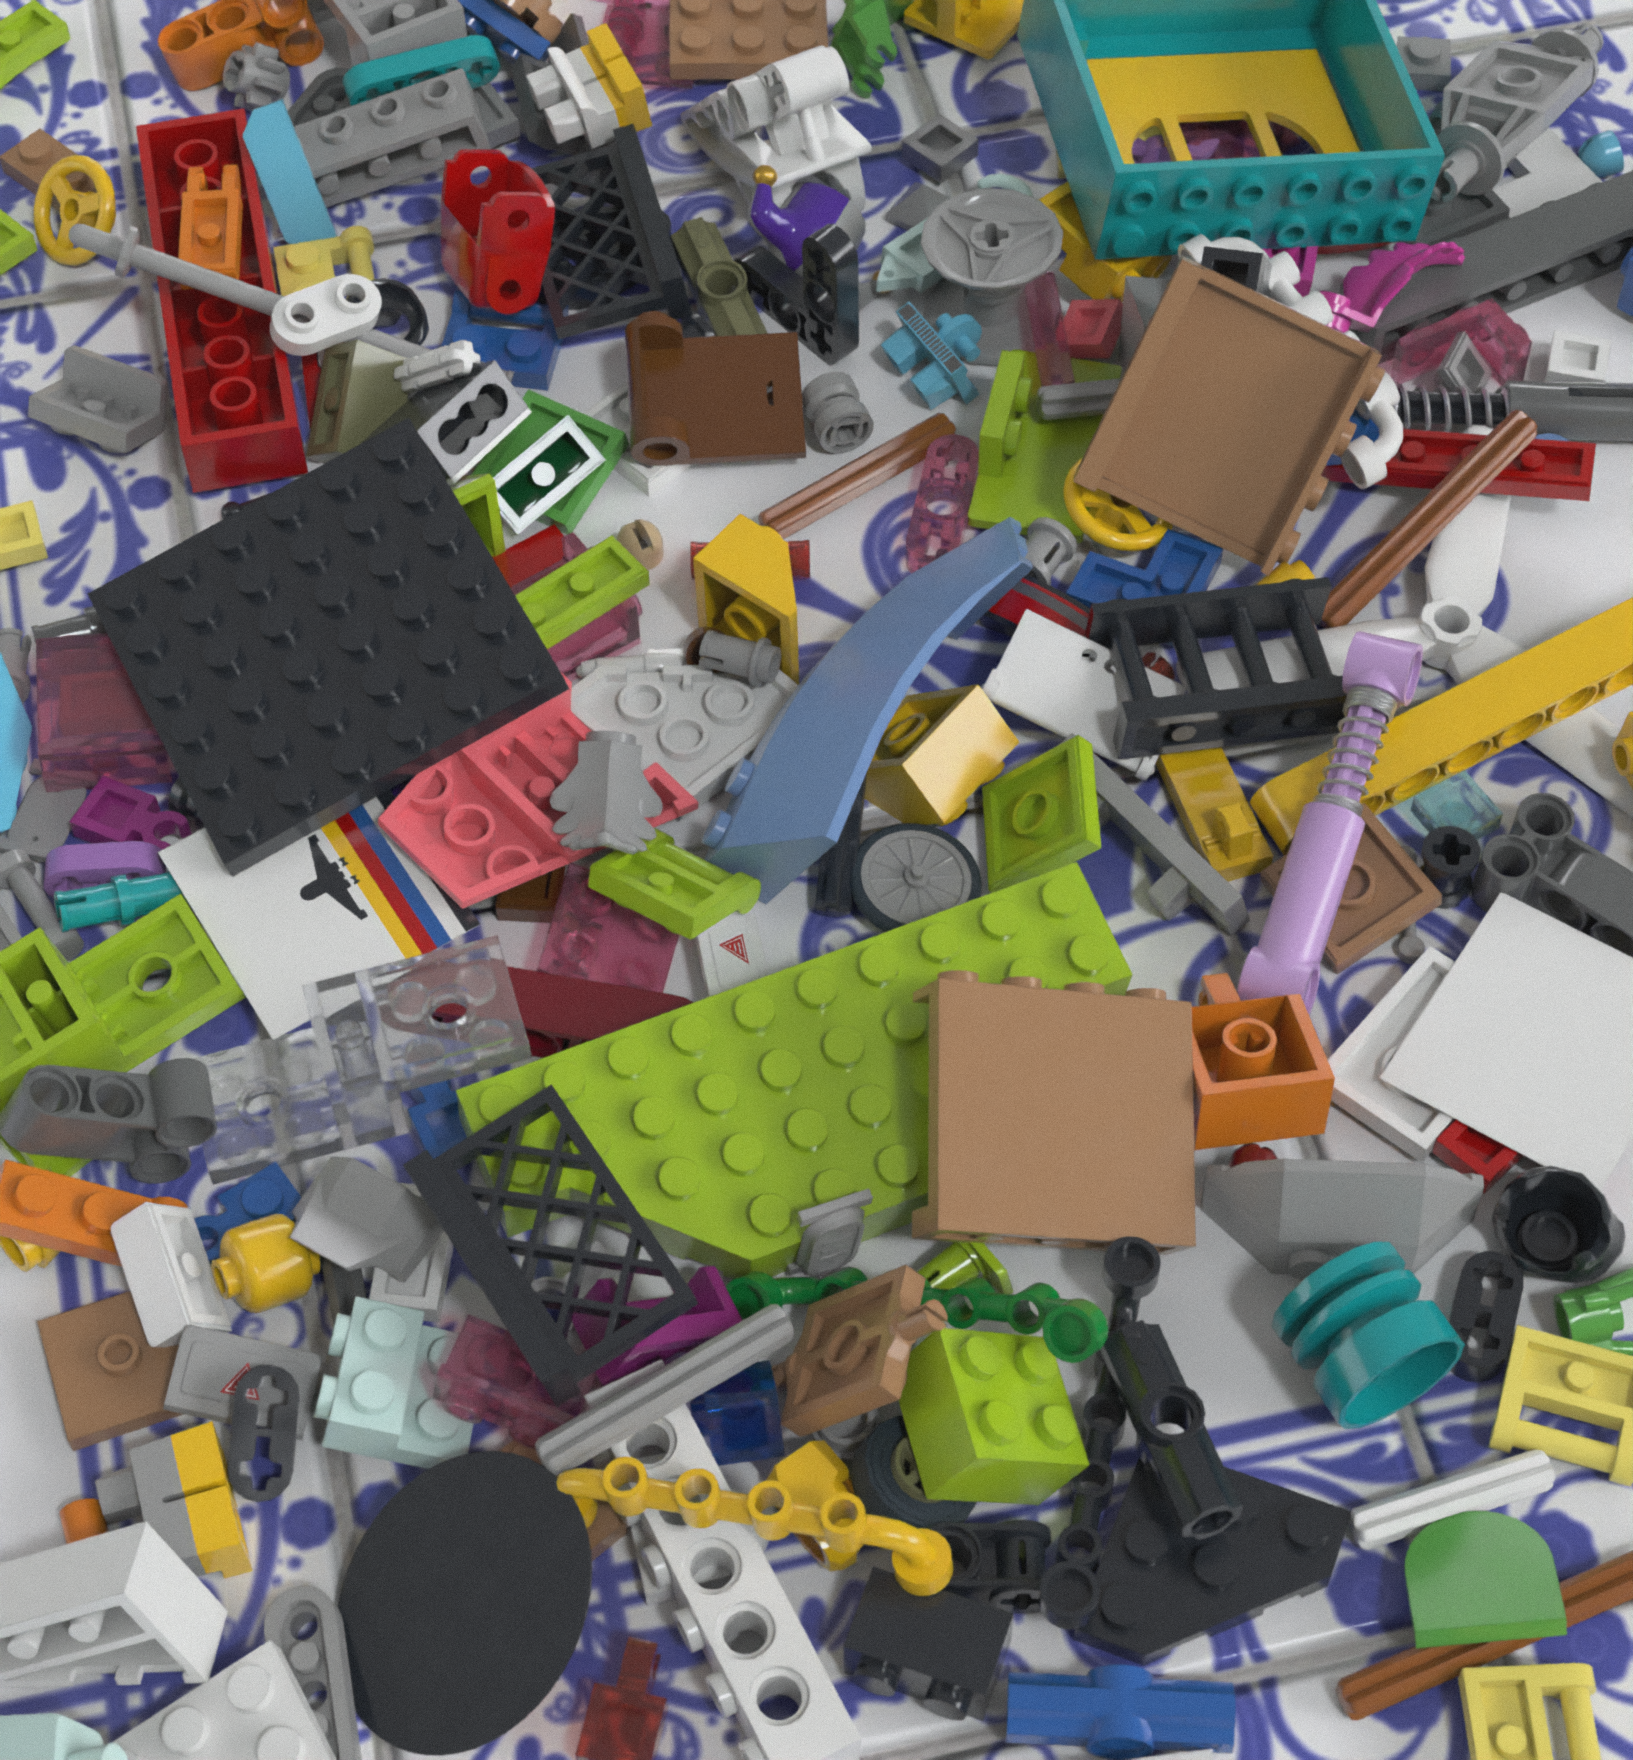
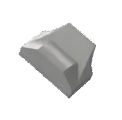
M331 1156L293 1209L292 1213L296 1222L289 1238L347 1271L364 1267H378L397 1279L406 1282L444 1230L429 1206L407 1187L354 1158Z

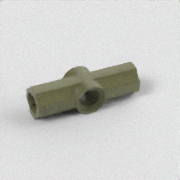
M702 217L683 222L681 228L670 235V239L678 264L696 300L697 313L706 320L716 336L768 334L747 291L746 271L740 264L733 261L715 222L704 221Z

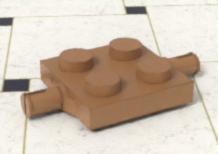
M905 1264L808 1305L803 1331L793 1353L785 1361L764 1367L759 1372L763 1376L758 1377V1383L762 1392L767 1396H776L787 1390V1398L780 1424L799 1437H803L900 1400L907 1380L906 1370L912 1344L916 1342L917 1338L943 1330L946 1327L943 1321H947L948 1318L945 1308L939 1301L929 1300L925 1304L920 1305L926 1280L923 1276Z

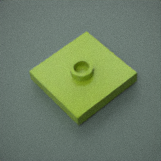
M1080 735L1074 736L982 787L988 891L993 893L1056 870L1101 849L1092 743Z

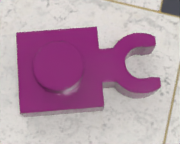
M106 776L101 777L69 821L74 836L90 843L144 841L154 844L163 850L171 846L169 843L161 840L163 837L173 834L186 838L192 834L186 817L175 811H161L156 796Z

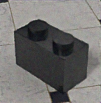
M873 1566L843 1645L844 1673L853 1676V1681L859 1687L881 1696H893L895 1691L923 1700V1705L929 1711L943 1718L961 1721L967 1715L984 1721L1011 1643L1014 1613L945 1590L930 1596L913 1595L899 1585L894 1573Z

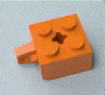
M1228 973L1202 976L1200 984L1203 990L1199 993V1005L1192 1006L1194 1150L1325 1134L1335 1077L1301 995L1288 994L1241 1000Z

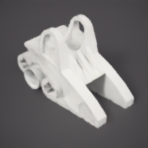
M820 45L770 63L752 75L728 83L727 88L712 93L680 114L685 130L697 145L719 167L735 177L748 206L756 187L753 181V172L761 165H769L777 172V181L771 186L773 202L779 208L792 192L794 184L804 181L823 184L833 188L850 199L860 211L864 209L865 188L858 157L871 152L872 148L870 143L830 104L832 100L847 95L849 91V81L845 65L841 56L833 47ZM765 125L769 139L765 141L754 132L756 128Z

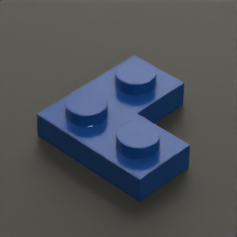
M1167 529L1145 570L1089 551L1066 594L1090 608L1091 604L1107 602L1112 599L1129 600L1207 591L1221 565L1223 548ZM1172 642L1164 643L1174 647Z

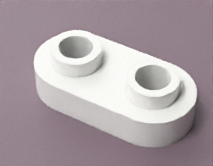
M343 274L284 296L275 304L270 321L271 337L274 343L283 351L292 355L306 356L369 332L378 320L382 303L380 292L369 279L363 276ZM344 296H354L362 302L350 303ZM301 314L308 317L310 322L299 323L292 316Z

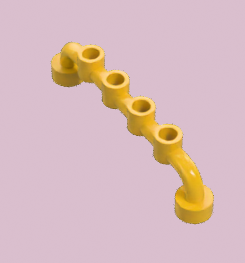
M633 1457L617 1458L611 1461L605 1470L576 1468L564 1470L556 1476L558 1478V1489L565 1494L572 1495L584 1518L586 1528L595 1520L598 1511L597 1500L609 1502L612 1509L622 1516H636L649 1508L679 1513L685 1523L699 1529L708 1528L721 1520L751 1525L758 1536L770 1541L783 1539L793 1532L823 1537L832 1549L841 1553L854 1552L864 1544L893 1550L892 1563L897 1582L905 1591L917 1596H930L938 1593L946 1587L953 1573L951 1549L941 1534L930 1529H917L900 1520L866 1514L862 1501L857 1496L847 1492L831 1495L824 1501L822 1506L792 1502L788 1488L774 1480L760 1482L750 1490L749 1494L720 1490L716 1477L710 1471L700 1468L684 1472L676 1482L648 1478L644 1465ZM626 1483H637L636 1486L630 1490H618L622 1485ZM696 1495H709V1497L702 1502H689ZM768 1507H781V1510L773 1515L762 1514V1511ZM843 1518L855 1520L847 1527H837L834 1525Z

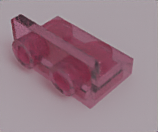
M468 1314L446 1364L442 1363L436 1374L433 1399L443 1402L442 1407L446 1412L465 1422L477 1424L481 1423L482 1419L507 1428L512 1439L528 1448L536 1450L535 1443L540 1437L582 1413L585 1406L584 1395L591 1392L597 1374L593 1372L576 1383L581 1393L557 1408L508 1330Z

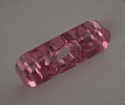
M956 434L941 436L935 439L927 450L906 537V566L911 574L962 545L964 542L968 524V511L978 476L979 461L977 445L965 436ZM950 460L958 461L954 479L945 478V467L949 465ZM936 500H949L959 508L951 514L939 515L931 512L927 506ZM931 535L940 537V549L936 551V555H926L929 551Z

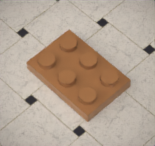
M670 0V80L741 79L756 73L770 63L820 45L828 47L826 0Z

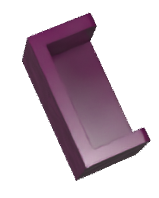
M714 1265L700 1267L687 1283L698 1301L696 1306L595 1371L603 1387L659 1360H663L664 1364L667 1365L742 1321ZM612 1277L598 1279L583 1299L613 1304L617 1288L615 1279ZM668 1297L627 1302L626 1306L651 1309ZM574 1312L572 1322L585 1350L603 1340L609 1318ZM622 1320L620 1328H622L631 1321Z

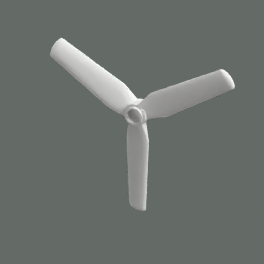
M1474 425L1467 428L1466 434L1488 435L1493 429ZM1479 493L1433 539L1424 567L1427 603L1423 607L1420 617L1368 620L1317 630L1333 675L1343 676L1348 649L1354 635L1358 631L1421 644L1423 647L1422 661L1430 666L1445 669L1458 685L1527 651L1525 648L1483 626L1481 615L1494 598L1511 495ZM1293 635L1260 642L1274 682L1284 683L1308 680ZM1236 647L1202 653L1214 689L1225 690L1249 687ZM1177 661L1176 670L1182 685L1186 686L1179 661ZM1593 706L1525 739L1633 818V790L1626 776L1620 775L1617 771L1612 756V746L1620 729Z

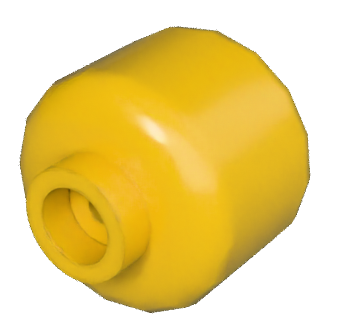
M271 1214L231 1228L224 1233L220 1242V1258L213 1260L211 1263L212 1275L219 1293L225 1300L234 1297L236 1302L245 1311L262 1313L307 1295L312 1286L313 1275L318 1274L320 1271L319 1254L289 1238L295 1225L291 1219L283 1214Z

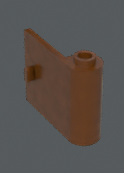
M659 311L642 313L627 324L625 328L630 446L631 455L636 461L651 466L806 458L797 332L683 338L681 324L674 318ZM772 387V391L767 394V389Z

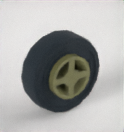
M903 1416L893 1417L875 1426L853 1456L850 1478L854 1494L862 1501L866 1514L900 1520L917 1529H929L939 1523H964L977 1503L926 1499Z

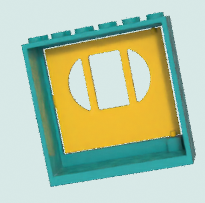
M1376 0L1023 1L1017 37L1095 260L1178 255V246L1199 234L1204 235L1210 242L1223 237H1240L1254 242L1262 249L1416 241L1445 154ZM1245 120L1261 156L1192 160L1179 123ZM1268 120L1287 127L1300 135L1312 146L1317 154L1282 156ZM1151 126H1156L1160 129L1172 162L1135 164L1132 157V145L1142 132Z

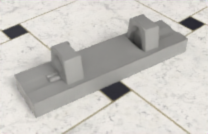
M1071 733V734H1070L1066 739H1064L1060 744H1062L1063 742H1065V741H1067V740L1073 738L1075 735H1074L1073 733ZM1093 753L1100 828L1111 820L1165 872L1147 891L1152 905L1170 921L1191 903L1196 902L1232 937L1250 921L1242 895Z

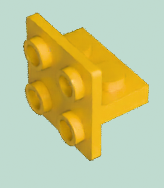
M915 0L904 11V22L985 59H991L1018 31L1024 0Z

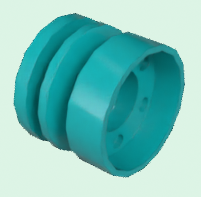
M1375 1241L1353 1248L1328 1261L1298 1284L1284 1298L1273 1315L1271 1327L1287 1347H1292L1291 1356L1302 1369H1318L1312 1386L1336 1421L1344 1429H1357L1368 1426L1407 1407L1428 1392L1449 1373L1460 1359L1465 1345L1432 1300H1417L1422 1285L1411 1270L1404 1269L1405 1261L1390 1242Z

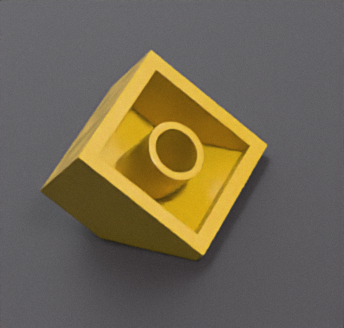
M739 514L693 558L698 628L710 626L721 630L725 635L758 642L762 637L770 639L772 646L781 649L779 670L799 685L797 606L788 542L783 540L774 529L764 525L760 526L744 515Z
M979 684L907 695L901 701L884 731L867 771L865 799L902 823L947 825L964 813L968 806L966 799L978 786L988 783L1001 773L1005 767L1004 758L1017 746L1019 741Z

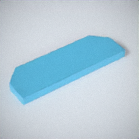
M283 99L254 109L242 136L285 241L295 244L338 237Z

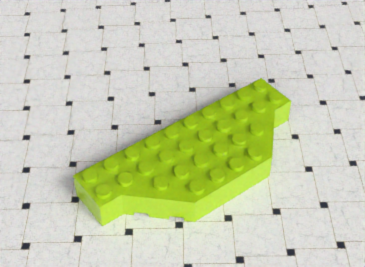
M1075 862L456 1090L459 1117L468 1138L552 1084L666 1253L686 1260V1257L708 1266L714 1265L716 1269L723 1271L724 1277L732 1280L751 1271L764 1272L774 1277L786 1272L788 1264L796 1262L802 1235L811 1225L800 1227L797 1220V1215L800 1211L869 1188L873 1196L872 1202L869 1205L860 1207L865 1211L863 1218L865 1228L861 1242L912 1223V1211L928 1205L929 1004L914 1003V991L937 980V974L940 972L963 970L978 973L979 982L1001 984V980L1004 978L1027 976L1041 979L1042 988L1063 990V986L1066 984L1092 982L1104 985L1105 994L1125 996L1133 974L1078 863ZM552 1111L526 1126L521 1146L554 1151L561 1125ZM508 1138L501 1143L507 1144ZM571 1141L567 1153L580 1154ZM486 1155L476 1158L487 1188L494 1189L503 1158ZM517 1160L508 1191L541 1196L550 1165ZM563 1167L555 1198L589 1203L596 1179L592 1171ZM606 1193L603 1205L616 1207ZM504 1205L500 1221L507 1238L532 1229L537 1210ZM551 1212L549 1222L567 1215ZM598 1220L631 1234L632 1230L628 1224Z

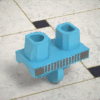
M910 302L899 308L896 313L903 326L881 344V347L889 361L902 375L924 358L930 362L929 365L910 378L913 387L932 410L956 393L966 405L980 395L978 389L966 377L968 370L960 360L964 356L967 361L971 362L980 355L981 351L976 344L980 340L982 329L976 319L969 314H962L952 318L948 313H944L936 320V326L940 329L936 333Z

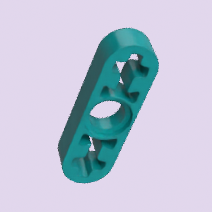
M471 35L357 64L344 75L343 86L350 106H354L463 68L471 88L474 89L484 86L495 79L500 71V63L493 45L487 37ZM432 71L424 77L411 79L421 72Z

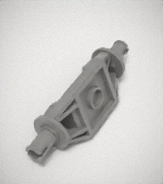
M1586 23L1577 25L1573 31L1567 28H1552L1542 32L1531 45L1492 41L1443 88L1441 132L1437 136L1445 157L1431 197L1438 201L1443 195V202H1449L1459 192L1465 195H1480L1490 191L1502 179L1504 170L1512 163L1516 155L1538 138L1577 98L1584 96L1595 84L1599 72L1596 54L1602 49L1604 43L1600 30L1594 25H1590L1586 30Z

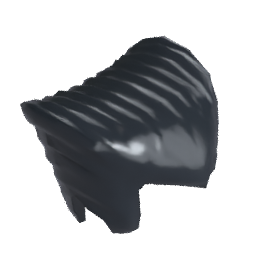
M1550 1165L1532 1168L1521 1173L1506 1185L1494 1207L1492 1216L1495 1236L1506 1253L1524 1272L1541 1278L1568 1283L1593 1281L1606 1273L1623 1252L1626 1238L1623 1223L1613 1213L1605 1195L1583 1173Z

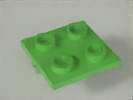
M844 0L846 7L842 17L832 29L834 37L830 47L836 49L852 75L851 86L859 96L870 98L873 90L865 80L870 81L878 91L882 89L884 76L880 69L883 68L885 60L877 51L883 52L890 61H894L897 55V48L892 39L890 26L904 17V11L914 0Z

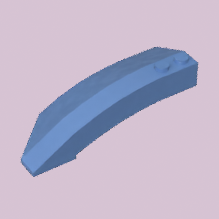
M1009 517L908 575L865 612L806 674L773 718L749 760L742 758L734 768L725 787V791L733 795L725 812L721 809L717 811L702 839V843L709 847L704 860L732 874L741 871L760 880L761 892L758 900L767 904L837 843L881 737L915 678L947 636L957 640L1033 569L1031 561L1025 558L1028 548L1025 538L1019 535L1022 530L1020 522Z

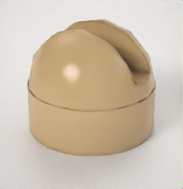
M637 519L633 523L625 524L620 528L616 540L647 570L653 569L662 561L664 555L663 539L659 529L647 520ZM638 540H645L649 547L642 550Z

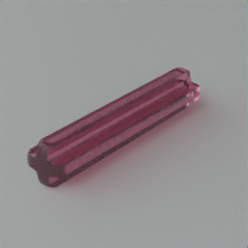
M1046 272L1044 275L1026 284L1024 289L1041 387L1075 383L1056 276L1053 272Z

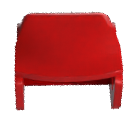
M462 149L456 152L453 160H445L441 193V262L445 272L467 300L475 307L493 308L498 313L513 314L524 308L534 306L538 300L551 249L555 205L540 177L528 165L521 161H509L507 156L500 150ZM481 166L487 167L489 175L485 182L473 184L470 178L473 170Z

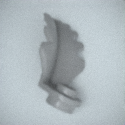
M591 731L586 733L585 741H579L577 765L565 781L553 791L550 797V804L553 809L567 812L553 826V831L556 834H567L561 839L560 844L562 846L569 847L573 851L606 846L634 855L637 852L647 850V846L642 840L651 841L656 838L655 829L645 818L659 816L663 810V804L640 768L642 745H636V736L618 731Z

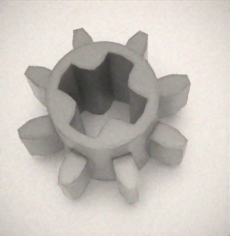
M256 42L253 47L243 45L241 51H234L229 56L223 71V82L229 92L237 94L235 106L253 111L261 106L284 99L290 85V73L285 63L276 61L279 53L278 49Z

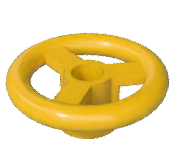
M71 155L56 162L43 177L36 193L33 212L35 232L43 250L56 262L63 265H79L97 255V253L80 247L73 249L74 244L68 236L72 226L85 224L111 233L115 224L116 201L112 182L105 169L97 161L84 155ZM73 172L87 174L94 182L97 193L74 191L66 176ZM54 194L60 203V218L62 220L57 240L53 234L50 221V209Z
M1082 458L1069 470L1063 490L1066 509L1076 526L1093 541L1115 550L1141 551L1159 544L1167 529L1172 530L1174 524L1159 517L1151 527L1136 506L1099 488L1094 492L1073 482L1075 472Z

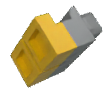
M212 1421L128 1449L131 1467L118 1470L95 1480L99 1503L108 1525L143 1515V1520L149 1523L197 1577L221 1571L225 1579L253 1571L240 1515L237 1510L233 1486L229 1481L225 1452Z

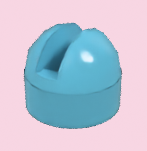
M1611 130L1591 136L1583 142L1578 151V157L1598 178L1622 172L1624 169L1622 149L1616 135Z

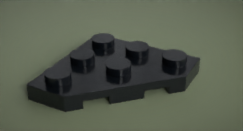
M1139 1457L1095 1575L1100 1586L1096 1614L1089 1623L1075 1629L1074 1640L1144 1666L1170 1655L1171 1649L1205 1634L1212 1637L1261 1616L1264 1609L1300 1594L1301 1598L1324 1589L1329 1585L1351 1517V1511L1224 1467L1242 1505L1241 1518L1227 1526L1222 1533L1201 1540L1195 1537L1182 1538L1153 1470L1147 1467Z

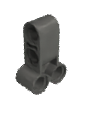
M1551 793L1529 795L1521 801L1510 833L1495 836L1486 843L1471 887L1475 903L1483 911L1488 912L1500 892L1505 893L1633 958V872L1571 834L1575 824L1574 812L1570 805L1562 798Z
M177 1058L156 1065L148 1075L57 1065H38L28 1070L0 1113L1 1136L10 1146L18 1151L36 1155L129 1162L132 1177L139 1182L148 1184L170 1182L186 1174L191 1167L189 1147L208 1141L217 1131V1121L207 1066L201 1061L191 1058Z

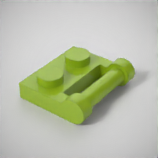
M654 828L657 834L655 839L651 841L642 840L647 846L646 851L637 852L633 855L615 850L590 865L589 888L611 898L618 905L632 909L665 926L670 932L682 935L690 940L735 911L740 914L748 913L756 904L761 892L760 880L741 871L732 874L674 845L672 836Z

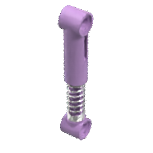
M1361 631L1356 632L1346 656L1342 679L1343 691L1347 693V699L1342 710L1346 718L1338 722L1337 727L1340 733L1334 736L1332 740L1336 749L1328 752L1327 758L1330 764L1322 770L1325 780L1317 785L1319 794L1313 797L1312 802L1305 804L1258 946H1254L1250 950L1245 960L1237 990L1241 1000L1300 994L1310 1016L1320 980V962L1365 827V822L1361 818L1364 807L1359 801L1362 796L1369 794L1364 785L1366 781L1374 778L1369 770L1372 765L1379 763L1375 752L1384 748L1380 736L1389 732L1386 724L1392 722L1396 709L1400 706H1408L1414 696L1422 666L1423 647L1421 644Z

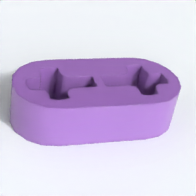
M144 841L59 846L51 850L46 856L44 890L49 896L54 898V891H68L110 883L111 876L125 874L127 879L166 873V865L158 854L162 849Z

